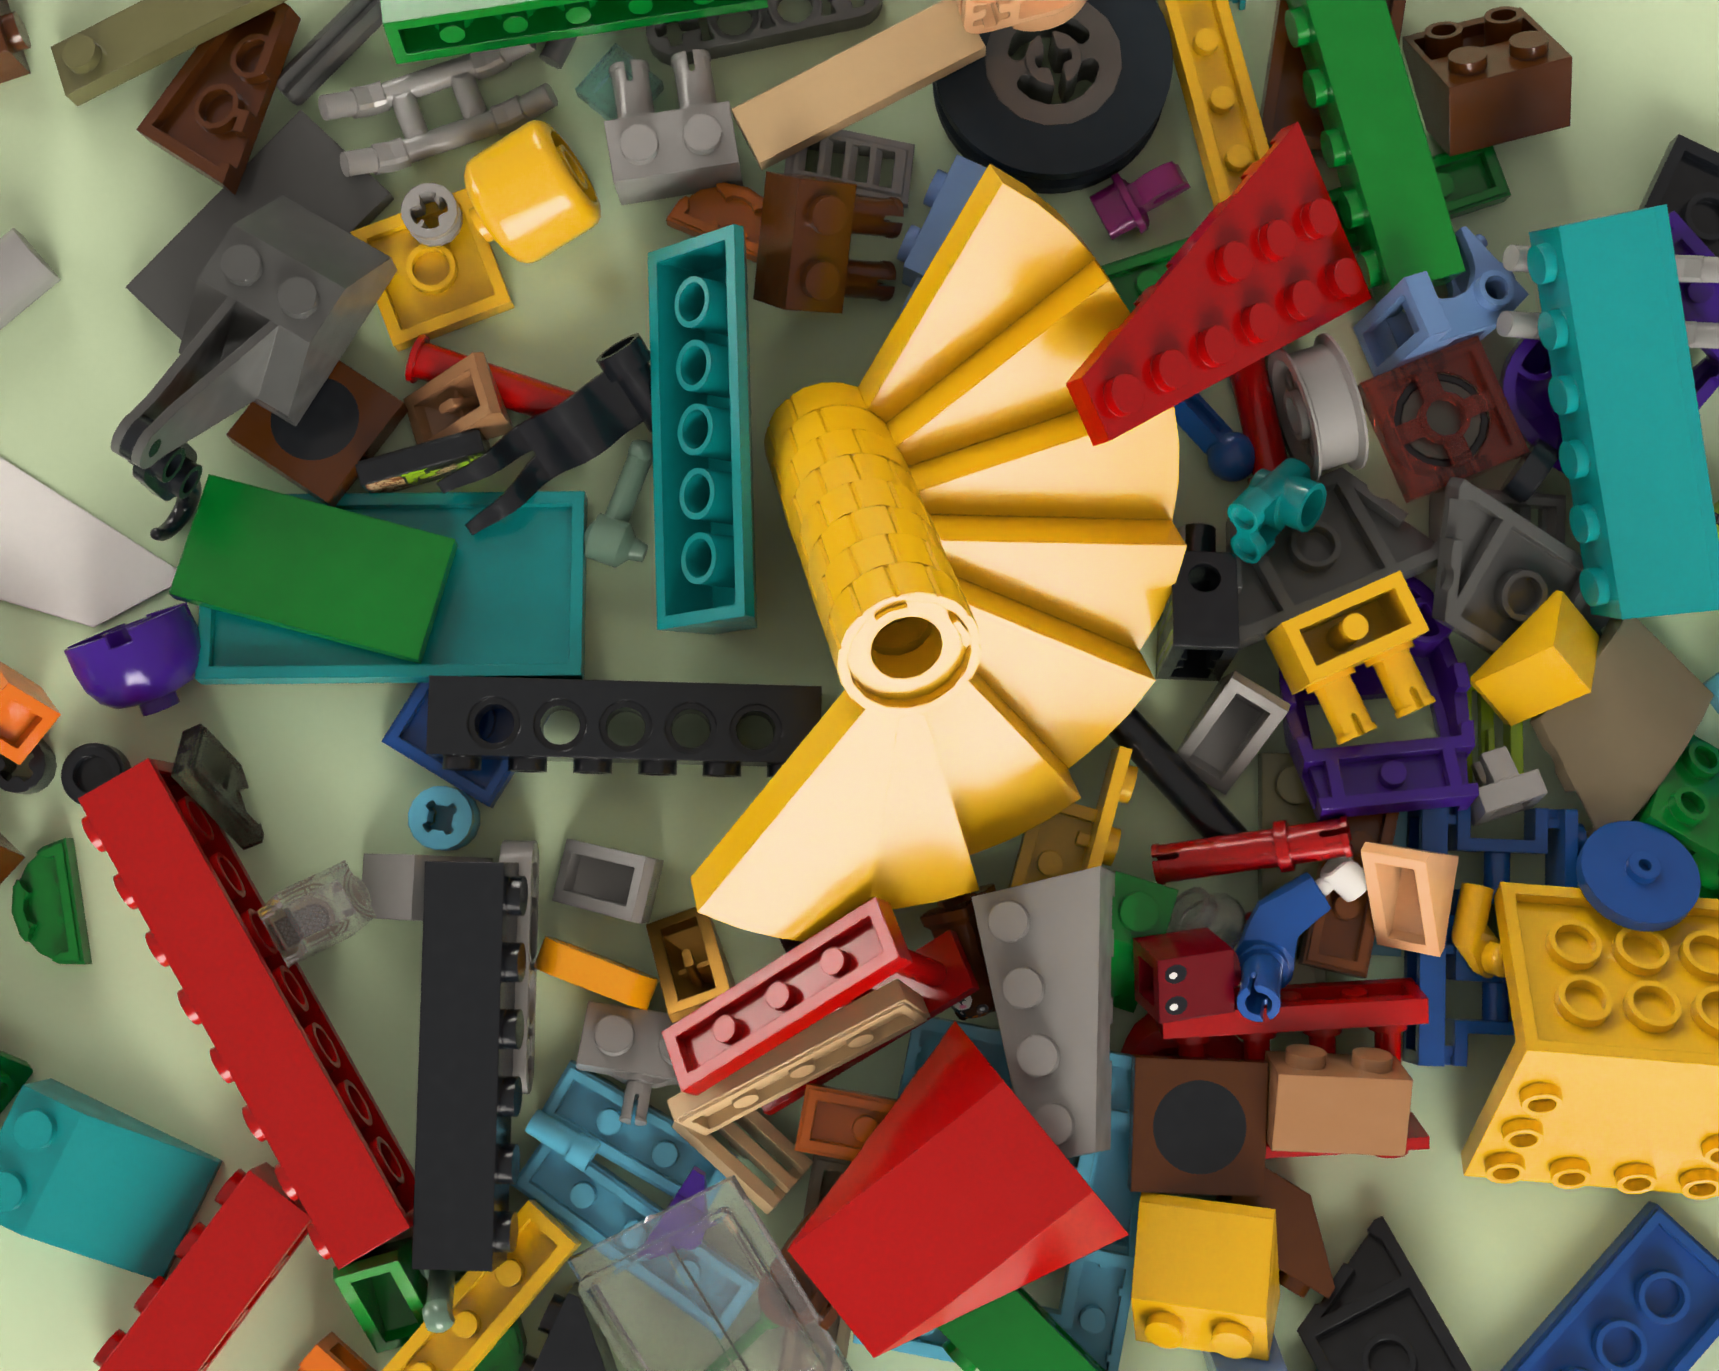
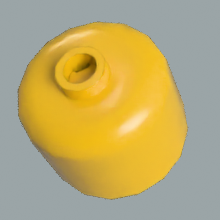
M540 120L527 122L473 156L466 164L464 184L474 206L469 209L474 225L486 241L491 242L495 240L509 256L518 262L534 263L540 261L593 228L601 218L599 199L582 165L560 134L546 122Z

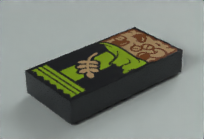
M474 428L361 460L355 466L360 485L367 492L393 493L442 479L471 463L491 447L481 431Z

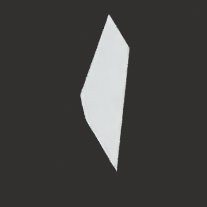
M0 457V600L96 627L171 587L177 570L175 567Z

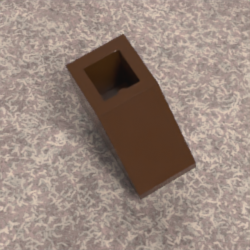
M1265 1167L1264 1197L1217 1196L1215 1201L1276 1209L1280 1285L1302 1298H1305L1311 1288L1329 1299L1335 1289L1310 1194Z

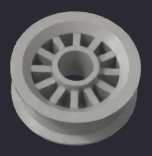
M1322 333L1315 338L1312 347L1289 354L1283 348H1280L1269 354L1268 376L1285 447L1290 458L1299 459L1310 467L1311 480L1316 482L1319 481L1323 470L1346 463L1354 470L1364 468L1369 453V438L1364 407L1348 360L1334 338L1327 333Z

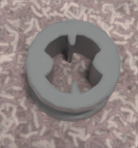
M422 183L413 187L403 199L401 218L410 234L419 243L429 247L443 246L452 242L459 234L463 224L462 211L453 194L444 186L436 183ZM429 202H436L440 210L448 206V212L438 216L439 226L435 228H428L422 219L417 224V218L426 214L425 204Z

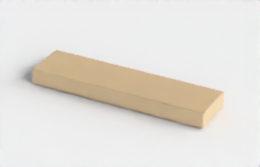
M942 0L732 108L733 118L761 171L986 56V46L980 35L965 31L956 0Z
M895 979L825 1016L701 1094L695 1096L681 1092L669 1098L667 1103L673 1121L707 1136L927 1021L930 1014L924 999L902 981Z

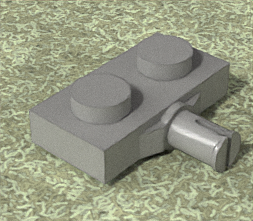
M588 1001L576 1068L581 1071L607 1074L626 1084L619 1121L631 1125L634 1102L638 1100L635 1125L644 1126L647 1124L646 1119L652 1088L656 1089L669 1085L679 1086L662 1035L663 1030L675 1023L671 1022L668 1013Z

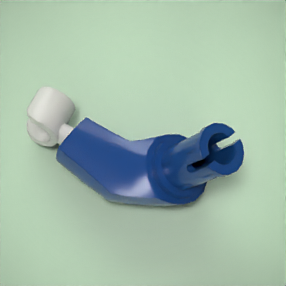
M1346 857L1328 860L1321 869L1320 878L1314 881L1310 874L1305 872L1257 901L1235 950L1241 967L1240 989L1236 1003L1242 1016L1251 1021L1263 1022L1264 1006L1266 1004L1269 1020L1279 1013L1281 989L1286 987L1293 977L1299 936L1332 909L1325 897L1334 890L1346 902H1351L1366 892L1367 885L1364 869L1357 862Z

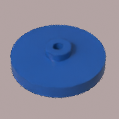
M1617 821L1598 828L1586 840L1576 862L1577 881L1587 901L1602 916L1628 929L1654 932L1671 928L1688 915L1700 894V874L1692 855L1671 834L1647 823Z

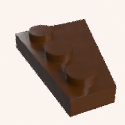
M283 2L198 45L136 130L149 142L236 195L301 18L289 5Z

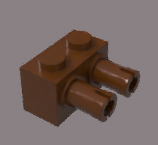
M766 171L753 299L784 310L841 314L843 313L844 297L889 301L893 297L895 287L883 285V283L877 282V280H896L894 264L891 261L885 260L877 262L849 259L851 234L884 236L889 239L897 238L901 233L903 223L890 222V220L884 218L885 216L904 217L902 201L897 197L856 195L857 184L821 176Z

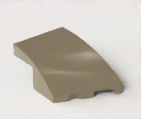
M1637 618L1609 619L1599 640L1590 693L1534 716L1530 720L1543 749L1552 757L1555 773L1564 791L1577 792L1594 826L1586 832L1588 838L1594 831L1606 824L1617 821H1631L1669 774L1687 747L1714 696Z

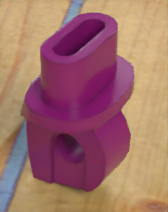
M1171 161L1150 170L1131 184L1122 179L1118 172L1110 176L1113 184L1091 195L1089 198L1110 238L1113 240L1137 227L1141 234L1147 231L1150 222L1147 212L1191 187L1179 165Z

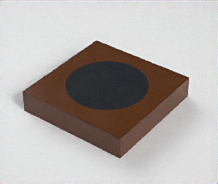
M339 360L297 426L252 402L226 435L234 445L323 504L336 507L358 478L355 465L359 464L358 461L375 456L408 413V409L404 402Z
M1132 1054L1127 1183L1130 1192L1264 1197L1269 1063L1263 1059Z

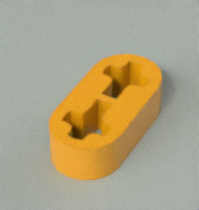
M545 936L534 963V968L544 973L643 1010H648L659 982L658 978L643 971L549 936Z

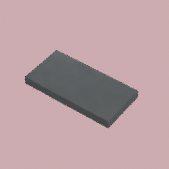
M300 110L247 163L236 195L223 188L150 261L126 288L182 340L197 278L234 223L284 195L351 234V231L369 225L394 198L370 174L345 177L340 166V153L345 150Z

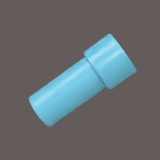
M540 1109L535 1112L525 1129L526 1133L565 1156L564 1160L582 1172H585L601 1146V1143L583 1132L578 1134Z

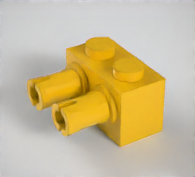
M1401 570L1284 621L1265 636L1292 695L1305 689L1308 694L1315 693L1337 738L1338 746L1377 728L1350 676L1356 673L1355 667L1364 664L1366 668L1373 666L1395 711L1396 719L1436 702L1409 650L1415 646L1413 640L1429 631V628Z

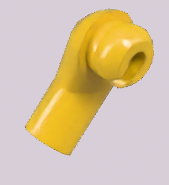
M1461 883L1451 932L1452 942L1473 972L1484 978H1492L1494 976L1505 978L1500 941L1487 925L1494 889L1471 883Z

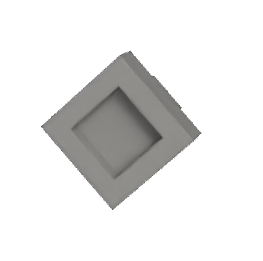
M1506 746L1480 754V761L1471 765L1476 783L1479 786V796L1471 804V824L1474 827L1533 808L1548 793L1539 769L1519 774Z

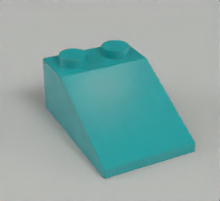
M52 1078L24 1084L0 1130V1225L22 1236L152 1279H156L159 1275L166 1279L176 1258L174 1252L187 1235L223 1161Z

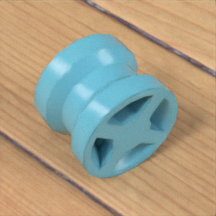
M433 786L422 791L412 801L408 812V826L413 837L423 846L433 850L450 851L467 846L476 837L481 824L480 810L476 801L467 793L448 786ZM433 807H434V809H435L436 812H437V814H436V816H435V823H433V816H434V814H435V811L433 810Z

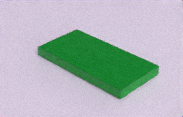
M209 474L169 595L176 600L421 664L458 544L455 539Z

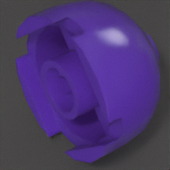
M187 602L147 614L146 618L126 625L123 623L67 647L68 649H65L64 652L74 675L85 692L98 703L114 709L139 706L143 716L160 712L178 704L180 700L176 691L194 679L201 648L198 627Z

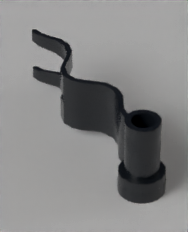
M639 333L632 334L605 350L596 359L603 372L587 382L573 395L553 408L518 424L480 457L436 482L444 494L455 488L491 476L532 450L536 454L501 496L465 524L471 535L507 517L524 505L548 481L565 471L585 464L597 457L642 422H644L649 432H652L650 350Z

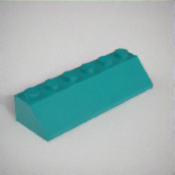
M1667 204L1529 232L1531 247L1527 254V265L1532 280L1538 286L1542 311L1538 318V333L1543 346L1548 350L1552 378L1549 381L1548 394L1553 410L1559 415L1563 440L1559 447V461L1562 471L1570 483L1573 506L1569 513V523L1573 536L1580 544L1583 570L1579 578L1580 590L1585 602L1590 606L1591 614L1616 619H1632L1719 610V539Z
M732 224L648 253L657 630L715 635L757 628L747 253L744 227Z

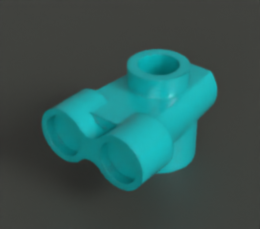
M1287 458L1273 471L1264 468L1260 469L1251 479L1248 488L1228 507V517L1237 530V533L1230 540V545L1233 552L1241 560L1251 564L1257 563L1276 543L1274 539L1285 526L1300 532H1308L1318 522L1325 507L1327 491L1322 483L1311 480L1310 467L1299 459Z

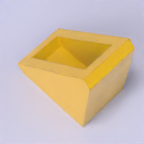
M1555 590L1469 678L1470 683L1504 724L1509 726L1516 725L1591 692L1600 636L1563 591Z

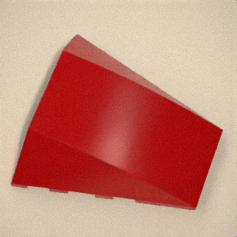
M955 1020L922 1067L917 1070L903 1089V1093L881 1123H878L867 1138L862 1149L851 1164L840 1175L787 1247L788 1252L873 1358L1129 1235Z

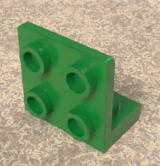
M1693 735L1669 774L1650 797L1649 804L1636 814L1631 821L1643 822L1658 827L1681 842L1692 855L1699 870L1701 888L1698 898L1719 899V749Z

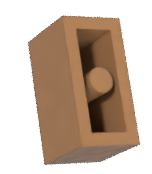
M1292 1044L1286 1047V1051H1265L1264 1060L1269 1063L1266 1141L1271 1151L1405 1157L1413 1079L1396 1056H1393L1386 1050L1374 1047H1358L1352 1050V1054L1327 1053L1320 1047L1308 1044Z

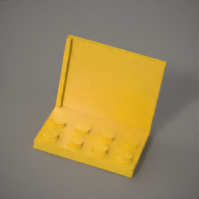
M1500 882L1493 898L1516 1042L1461 1151L1463 1175L1485 1177L1492 1182L1501 1184L1522 1180L1552 1183L1564 1189L1596 1186L1617 1188L1619 1191L1627 1194L1658 1191L1682 1193L1691 1199H1708L1719 1196V899L1698 898L1688 915L1677 925L1661 931L1644 932L1622 927L1602 916L1587 901L1580 888Z

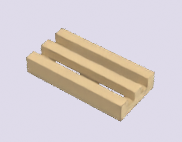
M757 1110L735 1120V1122L784 1165L789 1172L734 1122L718 1129L717 1131L729 1141V1145L744 1159H749L776 1184L775 1188L771 1190L711 1134L707 1136L702 1135L674 1121L671 1127L767 1215L814 1163L803 1152L794 1151L795 1145Z

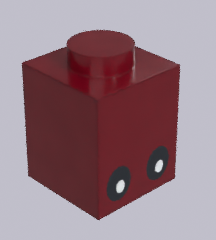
M1208 927L1133 938L1135 1000L1159 1024L1235 1012L1234 987H1238L1241 981L1240 962L1234 949Z

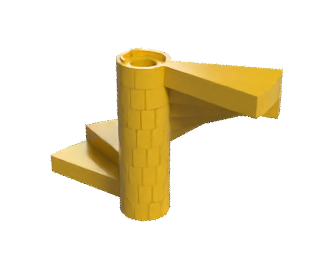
M990 163L859 386L841 382H821L804 387L792 394L790 399H786L775 410L769 421L770 426L766 429L764 438L766 458L840 683L845 690L690 877L697 912L736 928L775 938L804 942L875 896L889 902L892 909L939 902L980 890L969 856L1006 842L1042 824L1081 799L1068 769L1099 745L1131 713L1156 681L1140 650L1161 617L1171 595L1172 585L1177 581L1187 544L1172 522L1179 484V438L1175 407H1171L1111 441L1093 446L1066 386V382L1110 331L1119 328L1129 316L1130 311L1082 238L1064 218L1025 184Z

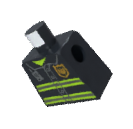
M1202 523L1186 524L1180 526L1178 532L1187 544L1177 581L1172 585L1171 595L1157 624L1156 679L1220 681L1240 648L1237 559L1232 553L1216 552V528L1214 526Z

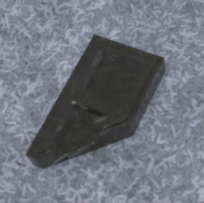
M202 724L184 730L181 735L171 777L243 850L261 844L264 838L262 826L247 813L240 793L249 788L242 765Z

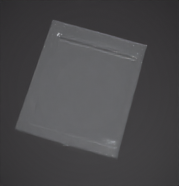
M735 1175L654 1215H648L645 1220L571 1256L567 1261L580 1283L578 1286L579 1295L626 1371H853L830 1332L818 1325L819 1314Z

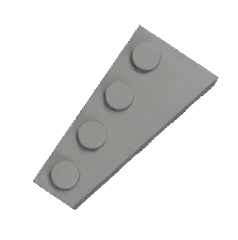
M1102 866L971 897L1013 1093L1067 1159L1111 1149L1112 1061H1110V1024H1113L1111 957H1114L1112 897H1115V873Z

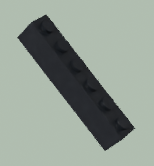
M425 861L412 1269L492 1272L507 1260V1253H513L516 1248L518 1216L516 1211H509V1184L515 1185L519 1177L520 1149L518 1144H511V1117H518L520 1113L522 1082L519 1076H513V1049L519 1050L522 1046L524 1016L521 1009H515V982L523 981L526 970L525 945L523 942H517V916L525 915L528 903L527 879L525 876H518L519 863Z

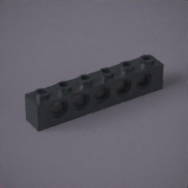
M429 675L426 754L432 758H443L442 769L452 771H482V759L508 760V771L525 773L547 772V761L573 762V773L612 774V763H638V774L651 776L677 775V764L703 765L702 776L741 777V766H767V778H773L821 719L822 686ZM497 708L511 712L514 719V728L510 736L498 743H490L483 740L480 735L479 724L484 714ZM559 710H567L579 718V732L567 744H553L545 738L544 723L552 713ZM622 712L635 713L645 723L643 737L631 746L617 745L608 736L610 721L614 716ZM697 714L705 719L709 726L710 734L702 745L695 748H687L676 742L672 735V727L680 716ZM751 715L765 718L773 729L772 742L765 748L758 750L745 747L739 741L736 732L737 725L743 718Z

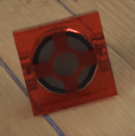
M1478 335L1363 381L1358 385L1365 411L1406 504L1431 493L1435 494L1446 489V485L1451 477L1464 478L1470 481L1495 467L1520 458L1530 452ZM1489 420H1490L1489 429H1488V434H1487V439H1486V433H1487V428H1488V422H1489Z

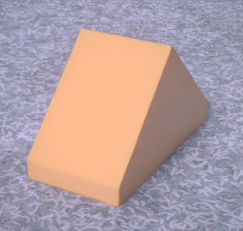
M1365 842L1361 849V857L1377 945L1441 957L1445 948L1459 856L1397 845Z

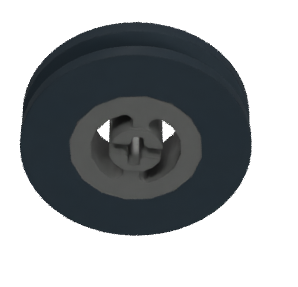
M1087 0L1074 17L1064 24L1049 30L1028 32L1015 30L1011 26L979 34L986 46V56L933 82V96L940 122L948 138L964 158L986 168L990 163L1022 182L1035 193H1067L1082 190L1109 179L1111 175L1125 168L1143 150L1158 124L1170 88L1173 70L1172 43L1166 21L1155 0ZM1041 38H1051L1048 51L1049 63L1054 73H1061L1058 86L1061 100L1059 104H1051L1055 83L1048 67H1041L1044 55V46ZM1032 41L1023 59L1017 61L1010 58L1020 46ZM1088 80L1092 83L1082 96L1067 102L1073 96L1079 81Z

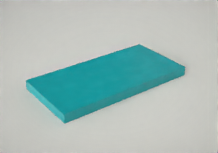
M537 491L516 511L474 535H471L465 524L493 503L504 492H446L444 494L442 492L345 493L336 505V508L453 538L458 544L422 663L406 661L199 606L198 631L201 648L198 665L195 670V679L202 685L429 683V675L584 680L586 612L584 534L587 529L588 504L585 491ZM287 494L323 504L310 494Z

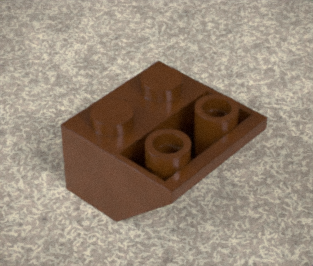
M1503 6L1493 8L1487 11L1483 17L1459 23L1450 21L1437 22L1426 27L1424 32L1403 37V50L1426 130L1449 156L1570 126L1572 56L1521 7Z

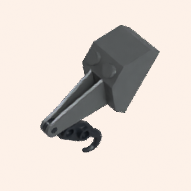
M284 195L232 225L197 278L178 352L180 356L150 393L124 417L116 428L111 440V450L133 465L134 478L152 494L164 501L177 497L175 505L165 522L160 527L151 530L150 536L152 539L165 541L172 538L190 520L199 504L202 494L200 482L202 466L196 463L197 453L187 443L189 440L252 402L292 425H298L397 272V268L390 256Z

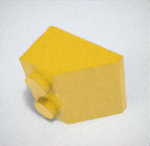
M1141 1192L1131 1292L1136 1341L1148 1342L1168 1349L1181 1347L1214 1352L1233 1359L1246 1357L1269 1361L1280 1300L1276 1209Z

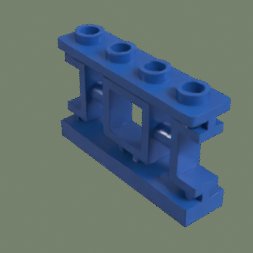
M1456 806L1408 811L1406 847L1448 854V851L1484 852L1483 886L1494 889L1493 897L1500 882H1510L1511 853L1545 854V885L1578 888L1576 862L1587 840V834L1584 825L1578 823L1577 809L1531 808L1524 810V840L1471 838V806L1467 810L1457 811ZM1454 889L1445 948L1441 957L1404 950V978L1411 977L1428 997L1429 1024L1408 1025L1407 1030L1403 1032L1402 1061L1418 1066L1445 1067V1065L1467 1067L1468 1034L1514 1035L1513 1022L1509 1020V996L1506 977L1499 978L1494 976L1492 978H1484L1473 972L1452 942L1451 932L1460 889ZM1446 979L1482 982V1019L1445 1018Z

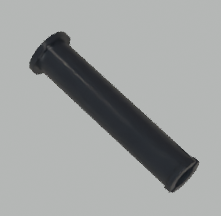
M1136 708L1109 734L1118 746L1133 749L1130 759L1203 838L1249 832Z

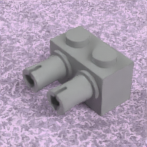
M704 49L692 50L695 70L693 71L689 70L686 51L678 52L671 57L670 62L674 71L680 108L657 113L654 110L649 79L650 69L647 61L630 59L633 76L631 81H628L624 61L613 63L609 67V76L612 79L618 118L604 121L613 182L621 205L695 194L701 189L716 187V184L723 182L743 186L730 102L718 103L716 101L709 51Z

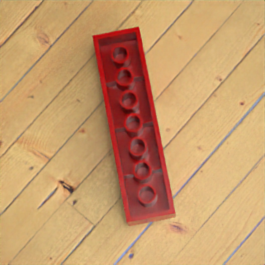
M147 758L79 797L78 801L87 815L81 820L87 837L100 852L107 851L118 871V874L113 876V881L119 895L131 909L135 910L138 908L146 921L150 931L145 934V938L150 951L162 966H170L182 986V989L177 992L182 1009L194 1024H203L214 1044V1047L210 1049V1057L216 1070L227 1083L235 1082L247 1104L242 1107V1114L248 1128L260 1142L267 1140L279 1164L275 1165V1174L280 1186L291 1200L299 1199L311 1219L312 1222L307 1225V1230L317 1252L326 1260L332 1257L339 1270L412 1227L415 1171L298 962L292 965L262 911L267 908L189 767L187 765Z

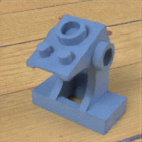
M1467 226L1461 227L1455 232L1466 271L1446 284L1447 298H1438L1427 271L1404 277L1353 327L1376 384L1400 376L1411 365L1477 345L1496 329L1497 318L1502 311H1514L1529 295L1516 281L1513 272L1506 270L1503 263L1499 262L1486 248L1488 242L1483 235H1474Z

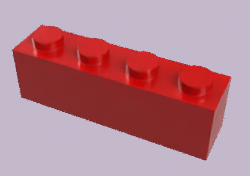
M265 1162L250 1169L247 1173L242 1169H238L227 1180L214 1200L222 1207L207 1226L199 1222L184 1237L174 1252V1255L181 1259L180 1263L167 1280L159 1275L141 1294L134 1305V1309L141 1313L127 1333L121 1329L117 1330L95 1356L93 1362L100 1367L98 1371H206L308 1235L307 1225L312 1221L299 1199L291 1200L283 1191L277 1180L274 1167Z

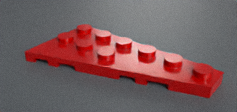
M1298 121L1282 128L1270 141L1271 148L1260 160L1252 163L1240 177L1242 182L1227 200L1218 203L1166 264L1168 270L1157 283L1143 291L1133 303L1135 309L1119 328L1110 331L1066 382V386L1093 446L1113 440L1372 299L1362 271Z

